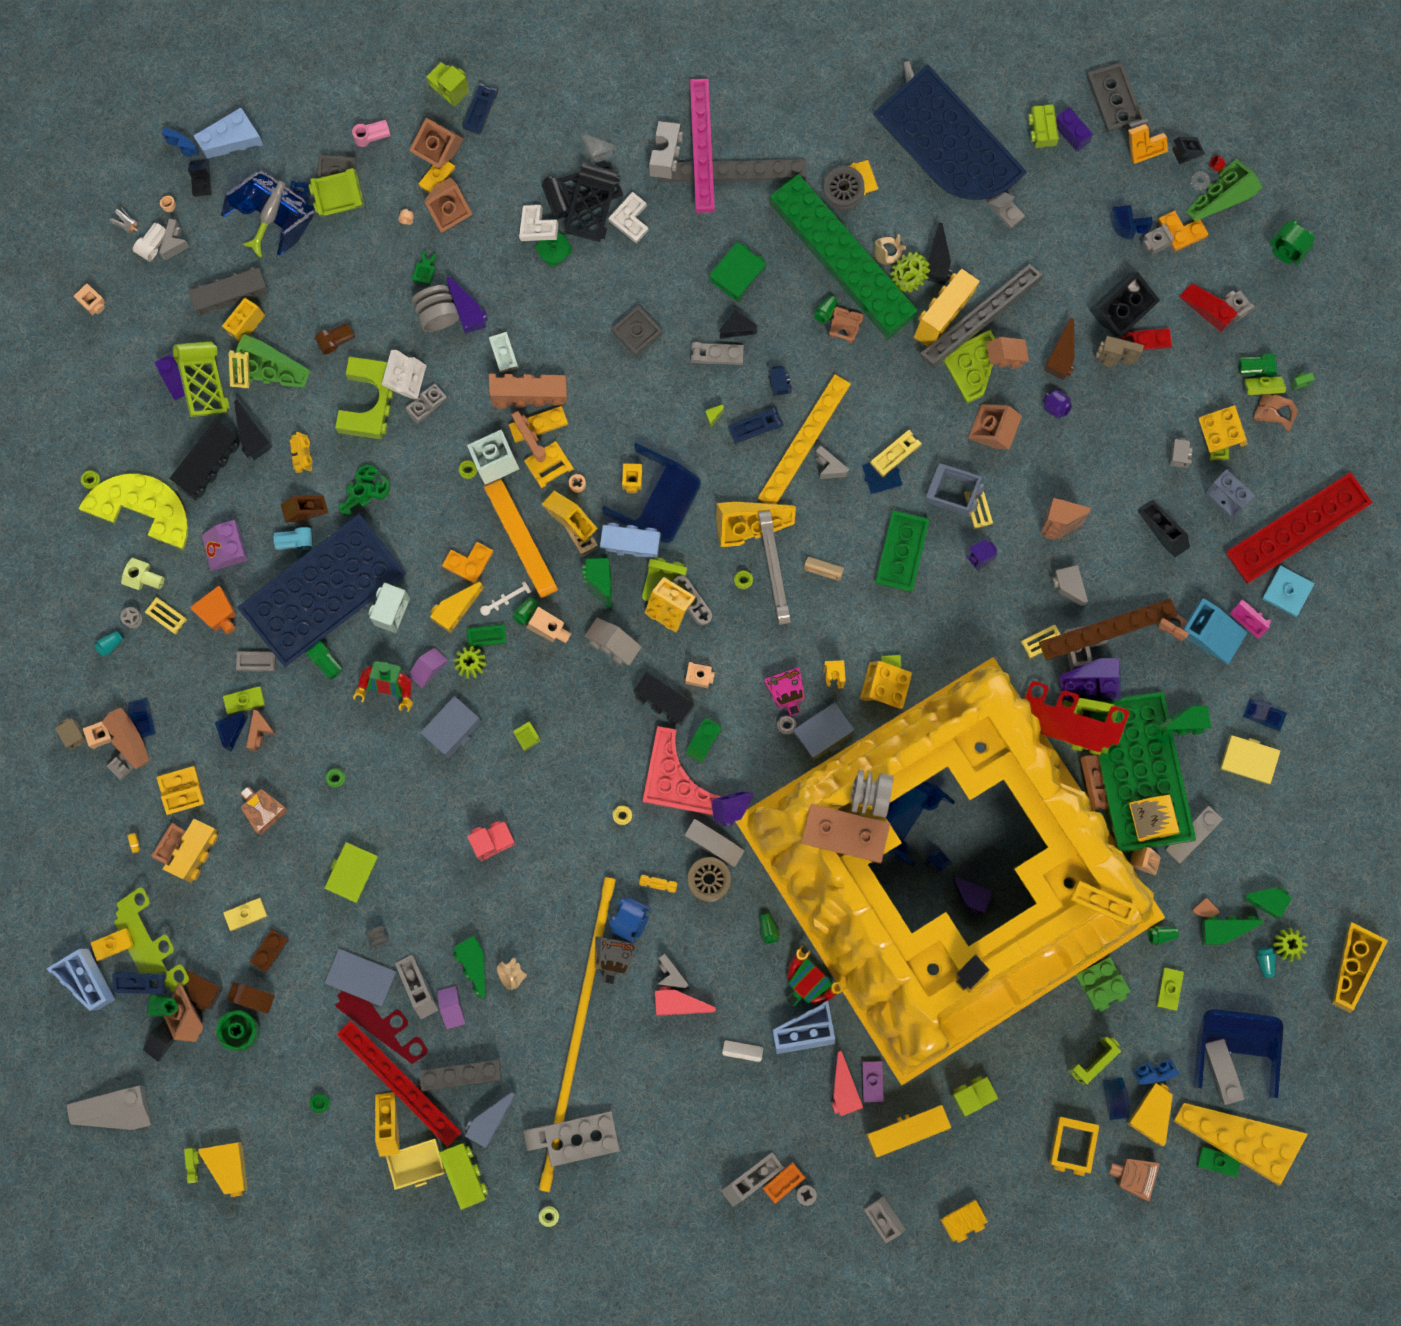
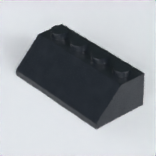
M214 419L169 479L177 489L196 501L197 498H201L204 495L205 488L209 482L212 483L216 479L218 470L226 466L231 453H235L240 446L239 438L221 422Z

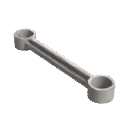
M770 510L758 512L778 624L790 623V615L784 592Z

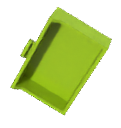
M346 842L338 860L334 859L330 868L332 873L324 889L357 903L378 856Z

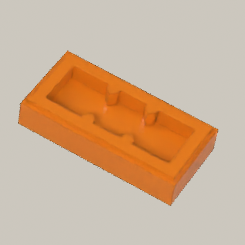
M792 1162L762 1189L776 1204L803 1181L805 1176Z

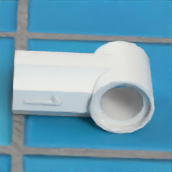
M154 223L146 235L136 241L133 246V252L149 262L152 261L157 255L158 247L163 241L166 229L160 224Z

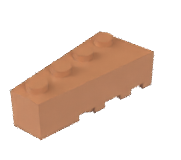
M489 374L491 402L493 407L496 406L498 409H504L515 405L517 408H523L530 404L541 407L547 403L559 406L568 402L566 375H540L539 378H536L533 375L524 374L521 378H516L512 374H505L503 378H496V374Z

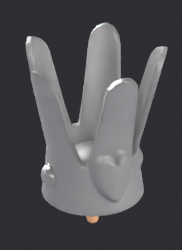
M122 207L121 209L127 216L117 209L115 213L124 223L113 218L109 219L112 224L123 228L128 233H131L133 229L137 231L135 228L137 221L130 218Z

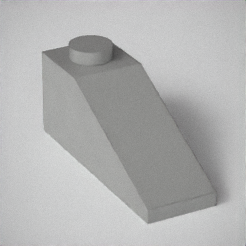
M1207 806L1192 821L1196 841L1170 845L1165 851L1180 864L1213 831L1223 818L1210 806Z
M413 954L396 962L395 965L409 999L420 1019L439 1011Z
M1220 1039L1205 1043L1220 1101L1227 1105L1244 1100L1240 1082L1225 1040Z
M772 1152L721 1190L731 1206L734 1207L782 1171L784 1167Z

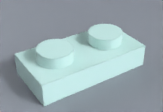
M507 332L489 337L500 373L517 369L518 365Z

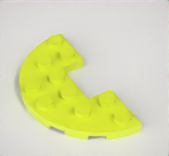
M123 474L109 478L92 489L79 507L80 511L114 524L121 508L125 507L154 518L148 533L149 537L183 550L186 545L188 524L185 508L175 492L156 478L142 474Z

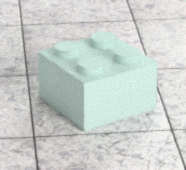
M502 430L467 445L485 485L519 470Z
M384 583L376 593L377 601L375 605L371 606L369 615L375 626L396 633L410 597L406 590Z

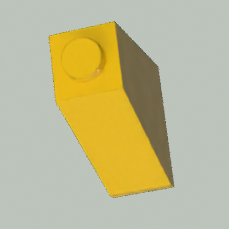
M553 491L542 503V506L552 517L584 542L598 529L577 504L556 491Z
M1160 1082L1159 1084L1153 1083L1127 1124L1157 1145L1164 1146L1167 1138L1173 1094L1168 1092L1170 1089Z
M242 1142L198 1149L200 1156L224 1194L237 1197L243 1195L242 1191H248Z

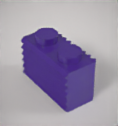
M1070 107L1057 116V130H1059L1061 135H1064L1068 143H1071L1073 149H1076L1075 151L1081 150L1091 142L1093 133Z

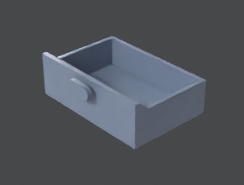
M454 696L420 733L449 758L461 744L465 746L471 740V733L482 721Z
M833 703L793 730L813 762L829 751L831 754L841 748L839 744L855 734L853 727L836 703Z

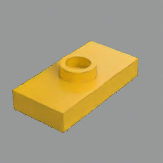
M449 161L442 168L433 165L418 185L430 193L434 186L448 179L456 168Z
M128 928L91 942L96 961H101L134 947Z

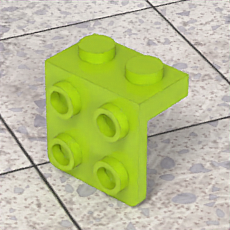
M662 558L650 559L642 599L649 601L652 591L663 577L671 582L678 576L686 577L687 567H684V564L679 562H673V564L666 563V560ZM677 581L678 586L683 589L684 582L682 581L680 583L679 581Z

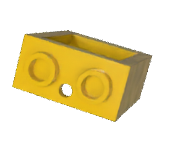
M1057 1117L1049 1165H1053V1170L1065 1172L1067 1168L1073 1170V1174L1085 1176V1173H1091L1099 1125ZM1063 1126L1091 1132L1085 1167L1057 1161Z

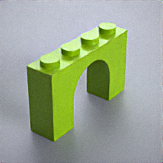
M349 357L346 369L348 380L374 385L379 390V400L374 408L364 413L339 410L335 426L338 433L381 440L383 434L387 433L388 424L385 422L386 417H389L391 413L389 401L394 396V391L382 385L388 362Z

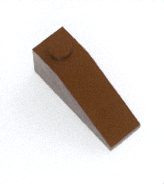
M1070 318L1044 369L1045 372L1062 380L1065 379L1066 375L1070 377L1075 368L1072 365L1075 359L1073 318Z

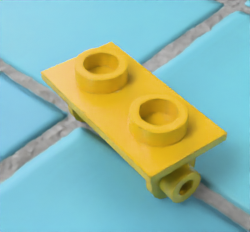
M296 432V435H292L290 439L291 453H298V455L292 456L293 469L296 473L303 472V469L311 472L312 458L310 456L308 435Z

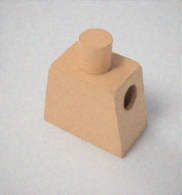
M540 607L537 608L526 627L551 642H554L555 638L566 643L571 635L570 632L562 628L564 622ZM548 626H553L555 631H550Z

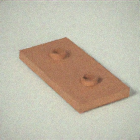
M811 804L801 844L881 863L890 823Z

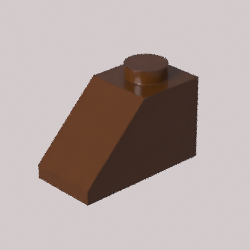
M323 495L292 496L280 505L285 523L301 522L328 513Z
M185 969L189 977L186 985L190 1000L195 1002V1007L203 1011L206 1008L212 1010L223 988Z

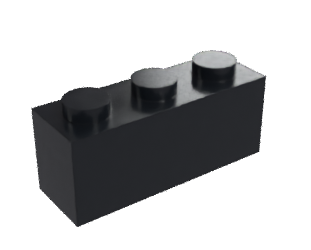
M647 672L633 690L636 700L642 704L647 702L652 706L651 709L659 715L664 713L668 716L667 720L674 725H677V723L682 725L694 708L693 702Z

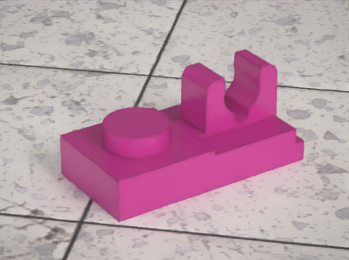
M1243 599L1230 612L1232 617L1258 639L1270 628L1271 621L1269 619L1266 621L1261 617L1263 615L1261 612L1257 613Z

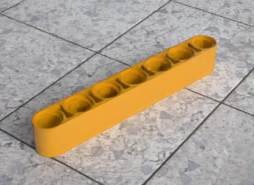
M499 478L483 485L540 598L542 599L558 591L502 479Z

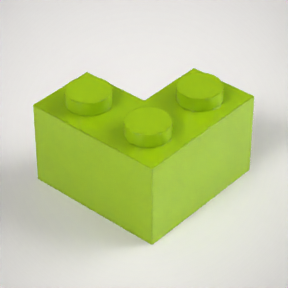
M440 62L426 76L428 85L454 107L469 93L466 74L460 68L456 69L453 65L445 66Z
M982 1076L971 1080L972 1085L967 1087L964 1084L953 1089L954 1094L950 1096L961 1117H965L998 1099L988 1077L982 1078Z

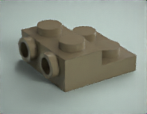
M1107 336L1104 342L1101 341L1095 358L1107 367L1116 366L1119 360L1128 365L1136 364L1142 354L1144 345Z

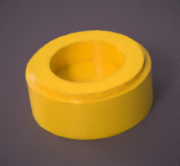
M135 833L129 834L128 840L132 853L140 852L137 835Z

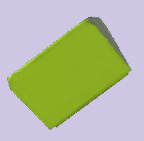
M723 405L705 411L710 428L724 413Z

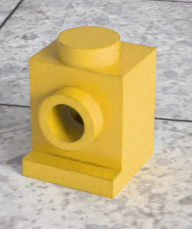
M623 464L622 488L627 493H637L638 490H642V464ZM635 478L636 482H629V480Z

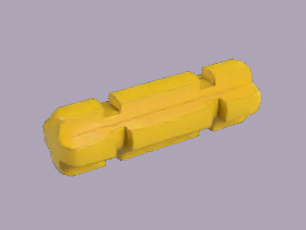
M646 875L640 876L639 885L647 887L648 885L650 888L664 891L666 889L668 892L673 893L677 890V882H667L665 879L655 877L649 878Z

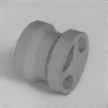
M133 607L125 608L120 615L122 623L132 629L139 627L143 620L141 613Z
M809 1185L801 1186L796 1193L799 1203L805 1206L812 1205L817 1196L815 1189Z

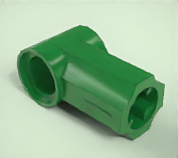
M1263 354L1259 357L1240 358L1238 364L1240 375L1260 374L1263 377L1277 375L1276 355Z
M321 641L305 652L313 663L319 666L329 680L335 678L342 671L341 666L330 655L331 653Z
M150 995L146 1015L172 1016L174 1012H177L178 1004H176L175 999Z

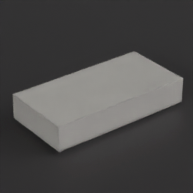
M237 651L236 671L275 672L276 656L273 652Z

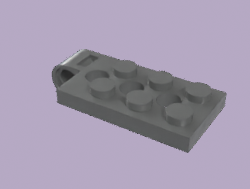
M1123 63L1088 72L1087 78L1107 132L1125 128L1129 137L1128 130L1146 124L1149 128L1150 136L1148 120L1145 118L1142 108L1138 106ZM1113 82L1115 84V88H1108L1106 86V83ZM1113 98H1118V99H1120V100H1121V104H1120V105H1115V104H1113V103H1112V99H1113ZM1118 115H1126L1127 121H1120Z

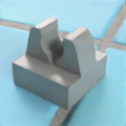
M122 753L107 765L120 780L134 769L133 765Z

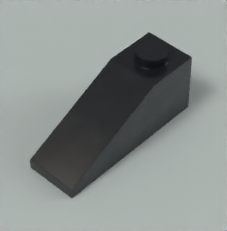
M939 222L928 260L929 266L927 268L930 272L926 273L928 279L924 280L945 285L946 279L949 280L951 278L953 269L950 268L951 259L943 223Z
M235 400L234 406L239 439L244 446L241 450L247 458L251 456L255 461L273 447L239 401Z
M1154 501L1138 510V513L1151 531L1174 558L1190 548L1188 534Z

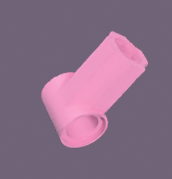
M386 120L368 125L357 124L352 130L354 142L360 147H365L372 141L390 137ZM359 134H365L364 137H358Z

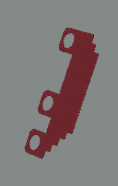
M340 990L341 992L337 995L339 1002L335 1005L336 1008L409 1063L414 1064L427 1054L428 1049L419 1037L413 1038L404 1046H401L395 1038L396 1034L408 1026V1020L400 1010H395L382 1019L369 1001ZM398 1015L402 1018L403 1024L401 1027L393 1028L391 1026L390 1020L393 1016ZM413 1043H419L422 1046V1052L418 1056L410 1053L409 1049Z

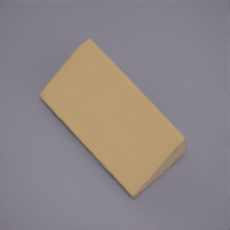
M808 557L804 565L805 571L837 581L841 580L844 570L843 567L812 557Z

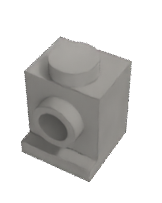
M1163 224L1161 227L1145 234L1142 244L1144 249L1153 255L1171 246L1174 238L1167 226Z
M1241 290L1237 293L1232 291L1225 296V302L1238 312L1234 319L1235 322L1251 313L1255 307L1253 304H1250Z
M1178 438L1174 440L1171 446L1169 466L1189 468L1192 460H1189L1192 455V448H1189V439Z

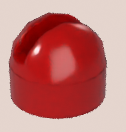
M1215 155L1211 159L1209 167L1215 171L1223 170L1226 164L1224 158L1220 155Z

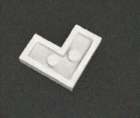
M632 192L608 220L637 244L649 231L648 227L636 218L647 206V203Z
M541 205L523 206L519 238L521 241L557 240L558 221L541 220L543 210Z

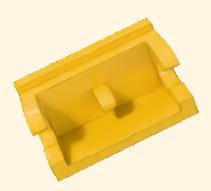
M244 298L222 327L230 336H234L240 342L243 334L249 336L265 317V314L257 305Z
M844 660L825 661L823 672L826 675L827 686L830 687L832 679H837L838 689L844 688Z

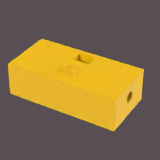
M943 1105L936 1106L911 1117L906 1114L904 1115L906 1119L902 1120L899 1117L897 1118L898 1122L866 1134L873 1156L875 1158L950 1129L951 1125Z

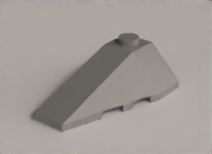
M145 1086L127 1088L67 1104L69 1122L72 1125L127 1130L152 1125Z

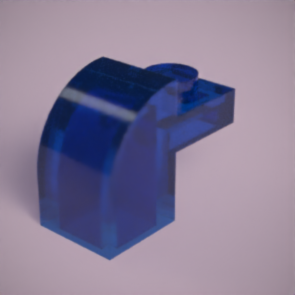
M1131 205L1113 207L1110 212L1111 223L1115 233L1125 239H1133L1136 232L1138 234L1146 233L1153 225L1152 217L1133 219Z

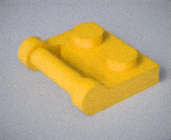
M556 441L544 448L546 459L543 462H538L533 455L524 460L541 489L548 482L563 473L574 470ZM562 461L564 464L544 477L540 476L542 472Z

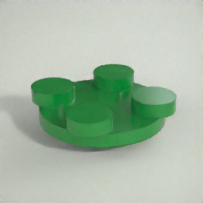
M559 232L557 233V240H539L535 246V250L540 258L547 262L550 267L557 266L558 263L564 261L572 253V247L569 245L568 239Z

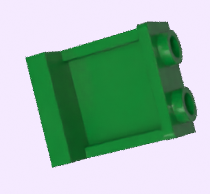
M736 242L711 272L709 281L739 303L743 298V293L758 275L766 270L765 260L761 256H755L751 253V250L746 245Z

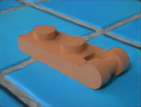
M518 411L511 414L514 423L533 456L538 462H543L546 459L545 450L542 446L537 445L538 438L534 431H529L527 427L529 422L525 415L521 416Z
M1097 755L1081 757L1091 810H1098L1099 808L1108 809Z

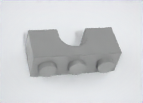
M658 121L655 135L656 148H663L664 150H652L649 163L650 176L672 179L673 171H677L678 161L676 157L680 156L681 147L679 143L683 142L684 135L680 130V124Z

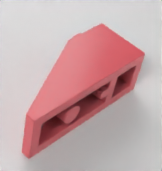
M659 987V991H655L657 1016L716 1012L715 1007L679 991L671 990V987Z
M842 1051L837 1053L833 1090L834 1102H831L834 1113H839L840 1116L863 1108Z

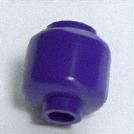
M1059 390L1047 393L1043 399L1044 410L1055 418L1067 416L1072 408L1070 397Z

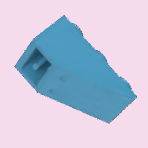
M1204 598L1197 603L1182 628L1189 633L1186 638L1188 641L1227 665L1247 634L1226 613Z

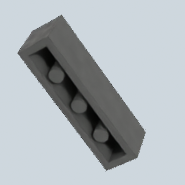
M259 267L249 268L246 272L240 274H231L228 278L222 280H213L210 284L204 286H195L192 290L188 291L194 311L198 317L239 304L244 298L251 300L269 294Z
M500 1060L419 1071L421 1091L503 1080Z

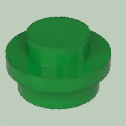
M317 1093L310 1099V1108L315 1113H323L330 1106L329 1098L323 1093Z

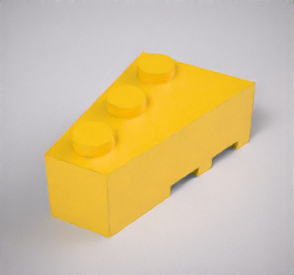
M193 819L181 839L182 843L179 849H175L172 853L175 856L169 866L165 864L163 870L190 883L193 880H197L202 862L205 863L210 853L208 850L210 846L214 845L218 839V830Z

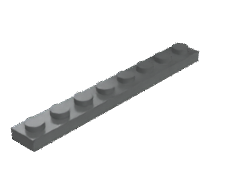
M806 160L712 162L713 181L791 180L798 174L806 180ZM678 162L677 171H673L672 179L659 177V182H695L694 162Z
M1031 264L1026 266L921 352V358L931 367L935 368L1043 279V274Z

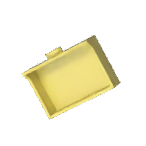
M1231 735L1228 738L1220 769L1265 784H1271L1280 750L1261 745L1258 740L1249 738L1248 741Z
M437 1139L401 1149L400 1154L386 1156L395 1190L415 1184V1187L427 1184L426 1180L446 1174L439 1156L440 1149Z

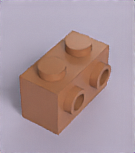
M999 337L987 342L988 357L991 365H998L1000 368L1010 366L1011 369H1017L1022 367V364L1029 362L1026 342L1023 339Z

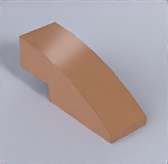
M122 708L110 712L102 723L114 735L111 740L112 744L135 769L146 765L149 762L146 748L129 716Z

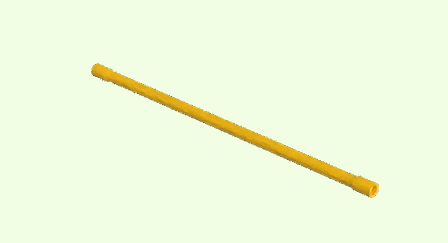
M604 877L600 906L553 1124L564 1122L596 972L595 938L596 936L603 937L609 905L616 879ZM557 1138L552 1141L551 1146L554 1150H558L560 1139ZM548 1151L538 1189L545 1192H550L554 1176V1166L551 1167Z

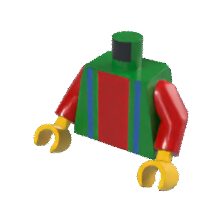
M374 661L373 667L369 666L361 672L358 682L359 688L355 690L354 700L357 695H360L362 697L361 702H363L366 696L365 689L367 688L370 691L403 697L399 710L402 711L405 705L408 708L407 712H409L413 706L412 700L409 699L411 697L412 682L404 674L400 666Z
M803 945L800 946L797 950V955H795L789 965L787 979L789 981L788 985L793 991L786 997V1000L793 1006L801 999L807 1004L811 1002L816 1005L829 1001L837 994L843 992L846 987L839 989L837 985L841 980H837L834 983L831 982L807 958L810 950L807 954H804L801 951Z

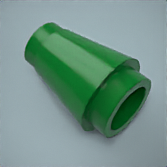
M828 296L814 310V318L822 324L829 322L838 300L833 296Z
M529 597L528 600L513 611V620L522 626L526 623L528 624L538 602L534 598Z
M771 914L760 916L761 940H764L765 944L778 942L780 940V933Z
M1153 926L1151 929H1148L1149 942L1156 946L1179 938L1177 927Z

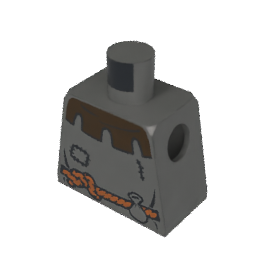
M596 936L595 968L604 970L602 982L614 984L616 972L627 973L636 944Z

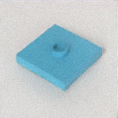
M1280 565L1262 600L1297 617L1315 583Z

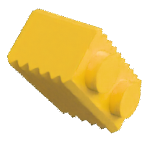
M976 1200L967 1203L940 1219L951 1241L956 1240L958 1243L968 1238L967 1233L973 1230L977 1233L984 1229V1224L988 1222Z

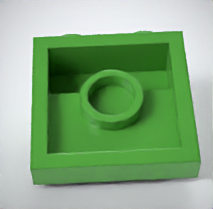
M1111 957L1075 975L1093 1010L1099 1009L1101 1012L1111 1007L1110 1002L1116 1000L1119 1003L1128 998L1127 993L1130 990L1122 975L1119 974Z

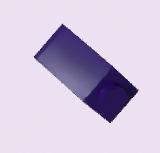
M172 354L154 362L173 399L177 400L185 396L178 364L175 362Z
M985 539L971 546L966 558L979 571L996 558L997 548L992 542H988Z
M739 791L711 799L714 822L722 823L723 826H730L734 824V821L741 820L754 797V793Z
M955 877L953 883L964 907L969 909L968 912L973 915L979 916L984 914L993 891Z

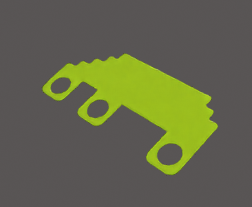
M140 887L117 903L119 910L116 912L117 919L114 923L118 931L125 928L129 929L134 947L128 949L139 972L166 973L165 986L174 992L178 984L183 986L188 983L189 977L181 964L167 972L162 960L173 953L174 948L167 935H162L153 942L149 937L138 912L147 907L150 901L144 889ZM137 893L143 894L145 902L141 906L137 905L134 900ZM162 940L167 941L169 944V950L166 953H162L159 950V943ZM176 970H181L184 974V980L180 983L174 979V972Z

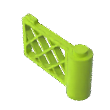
M211 341L175 344L173 346V357L175 362L178 363L190 417L225 414L227 409L230 408L228 398H224L216 366L217 346ZM203 365H211L212 373L210 375L201 370ZM190 366L196 372L191 377L185 373L184 367ZM197 373H200L207 379L203 385L194 379ZM208 381L215 384L216 391L214 393L205 387ZM191 382L200 388L196 395L189 390ZM202 390L211 396L207 403L198 397ZM213 398L220 403L221 409H214L209 405ZM195 400L204 406L202 411H194L193 403Z

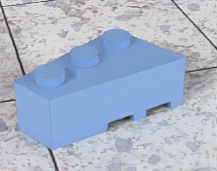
M242 108L194 135L196 142L207 159L229 154L232 151L246 150L249 147L263 145L260 136Z
M608 523V525H603L600 550L602 554L606 555L608 552H615L620 556L631 554L635 557L658 558L661 535L654 528L639 530L637 526L627 525V528L619 527V524Z
M78 949L47 968L89 1011L100 1010L115 1000L89 949Z
M828 1001L773 1030L776 1054L835 1044Z

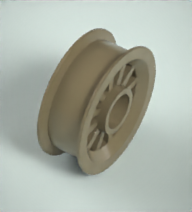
M713 857L702 858L696 861L690 868L688 885L693 895L698 899L708 902L716 901L722 898L729 890L731 883L730 872L721 860ZM698 874L701 878H695V875ZM708 874L713 875L715 881L712 884H706L704 877ZM695 881H702L697 885L695 884ZM717 881H724L723 885L719 884ZM704 885L702 890L700 891L698 887ZM706 887L708 888V893H704ZM710 888H713L715 893L710 894Z

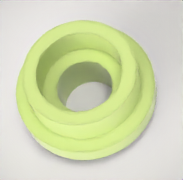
M544 1207L539 1213V1221L546 1227L554 1226L559 1220V1213L554 1207ZM546 1213L553 1215L552 1220L549 1221L545 1218Z

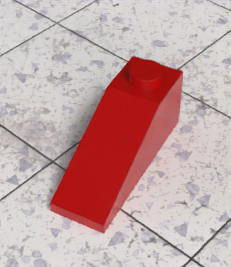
M1193 283L1179 296L1221 333L1238 314L1225 301Z

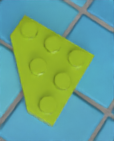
M991 330L965 342L943 360L966 404L984 396L993 367L990 364L987 342L995 339Z

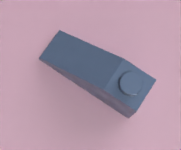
M511 1092L477 1116L474 1121L470 1120L464 1130L467 1132L465 1137L488 1148L516 1094Z

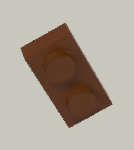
M272 929L250 960V963L267 973L289 940Z

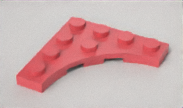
M657 726L643 803L713 816L711 799L721 796L711 794L699 788L690 780L678 760L676 730Z

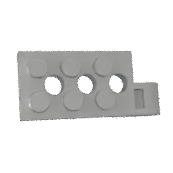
M611 1111L523 1130L527 1151L547 1147L551 1167L619 1151ZM593 1130H599L601 1133V1138L598 1141H592L590 1137ZM575 1134H579L582 1138L578 1146H574L571 1143V1138ZM558 1138L562 1141V1147L559 1150H554L551 1143L554 1139Z

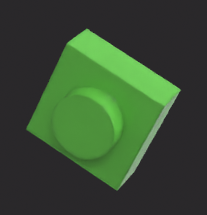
M1303 372L1296 375L1295 379L1291 382L1293 391L1311 385L1315 380L1313 373L1306 374Z

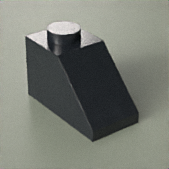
M975 954L956 974L955 978L957 981L955 982L963 991L966 989L968 992H971L988 976L990 969Z

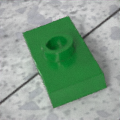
M1201 1147L1197 1167L1237 1178L1240 1162L1226 1153Z

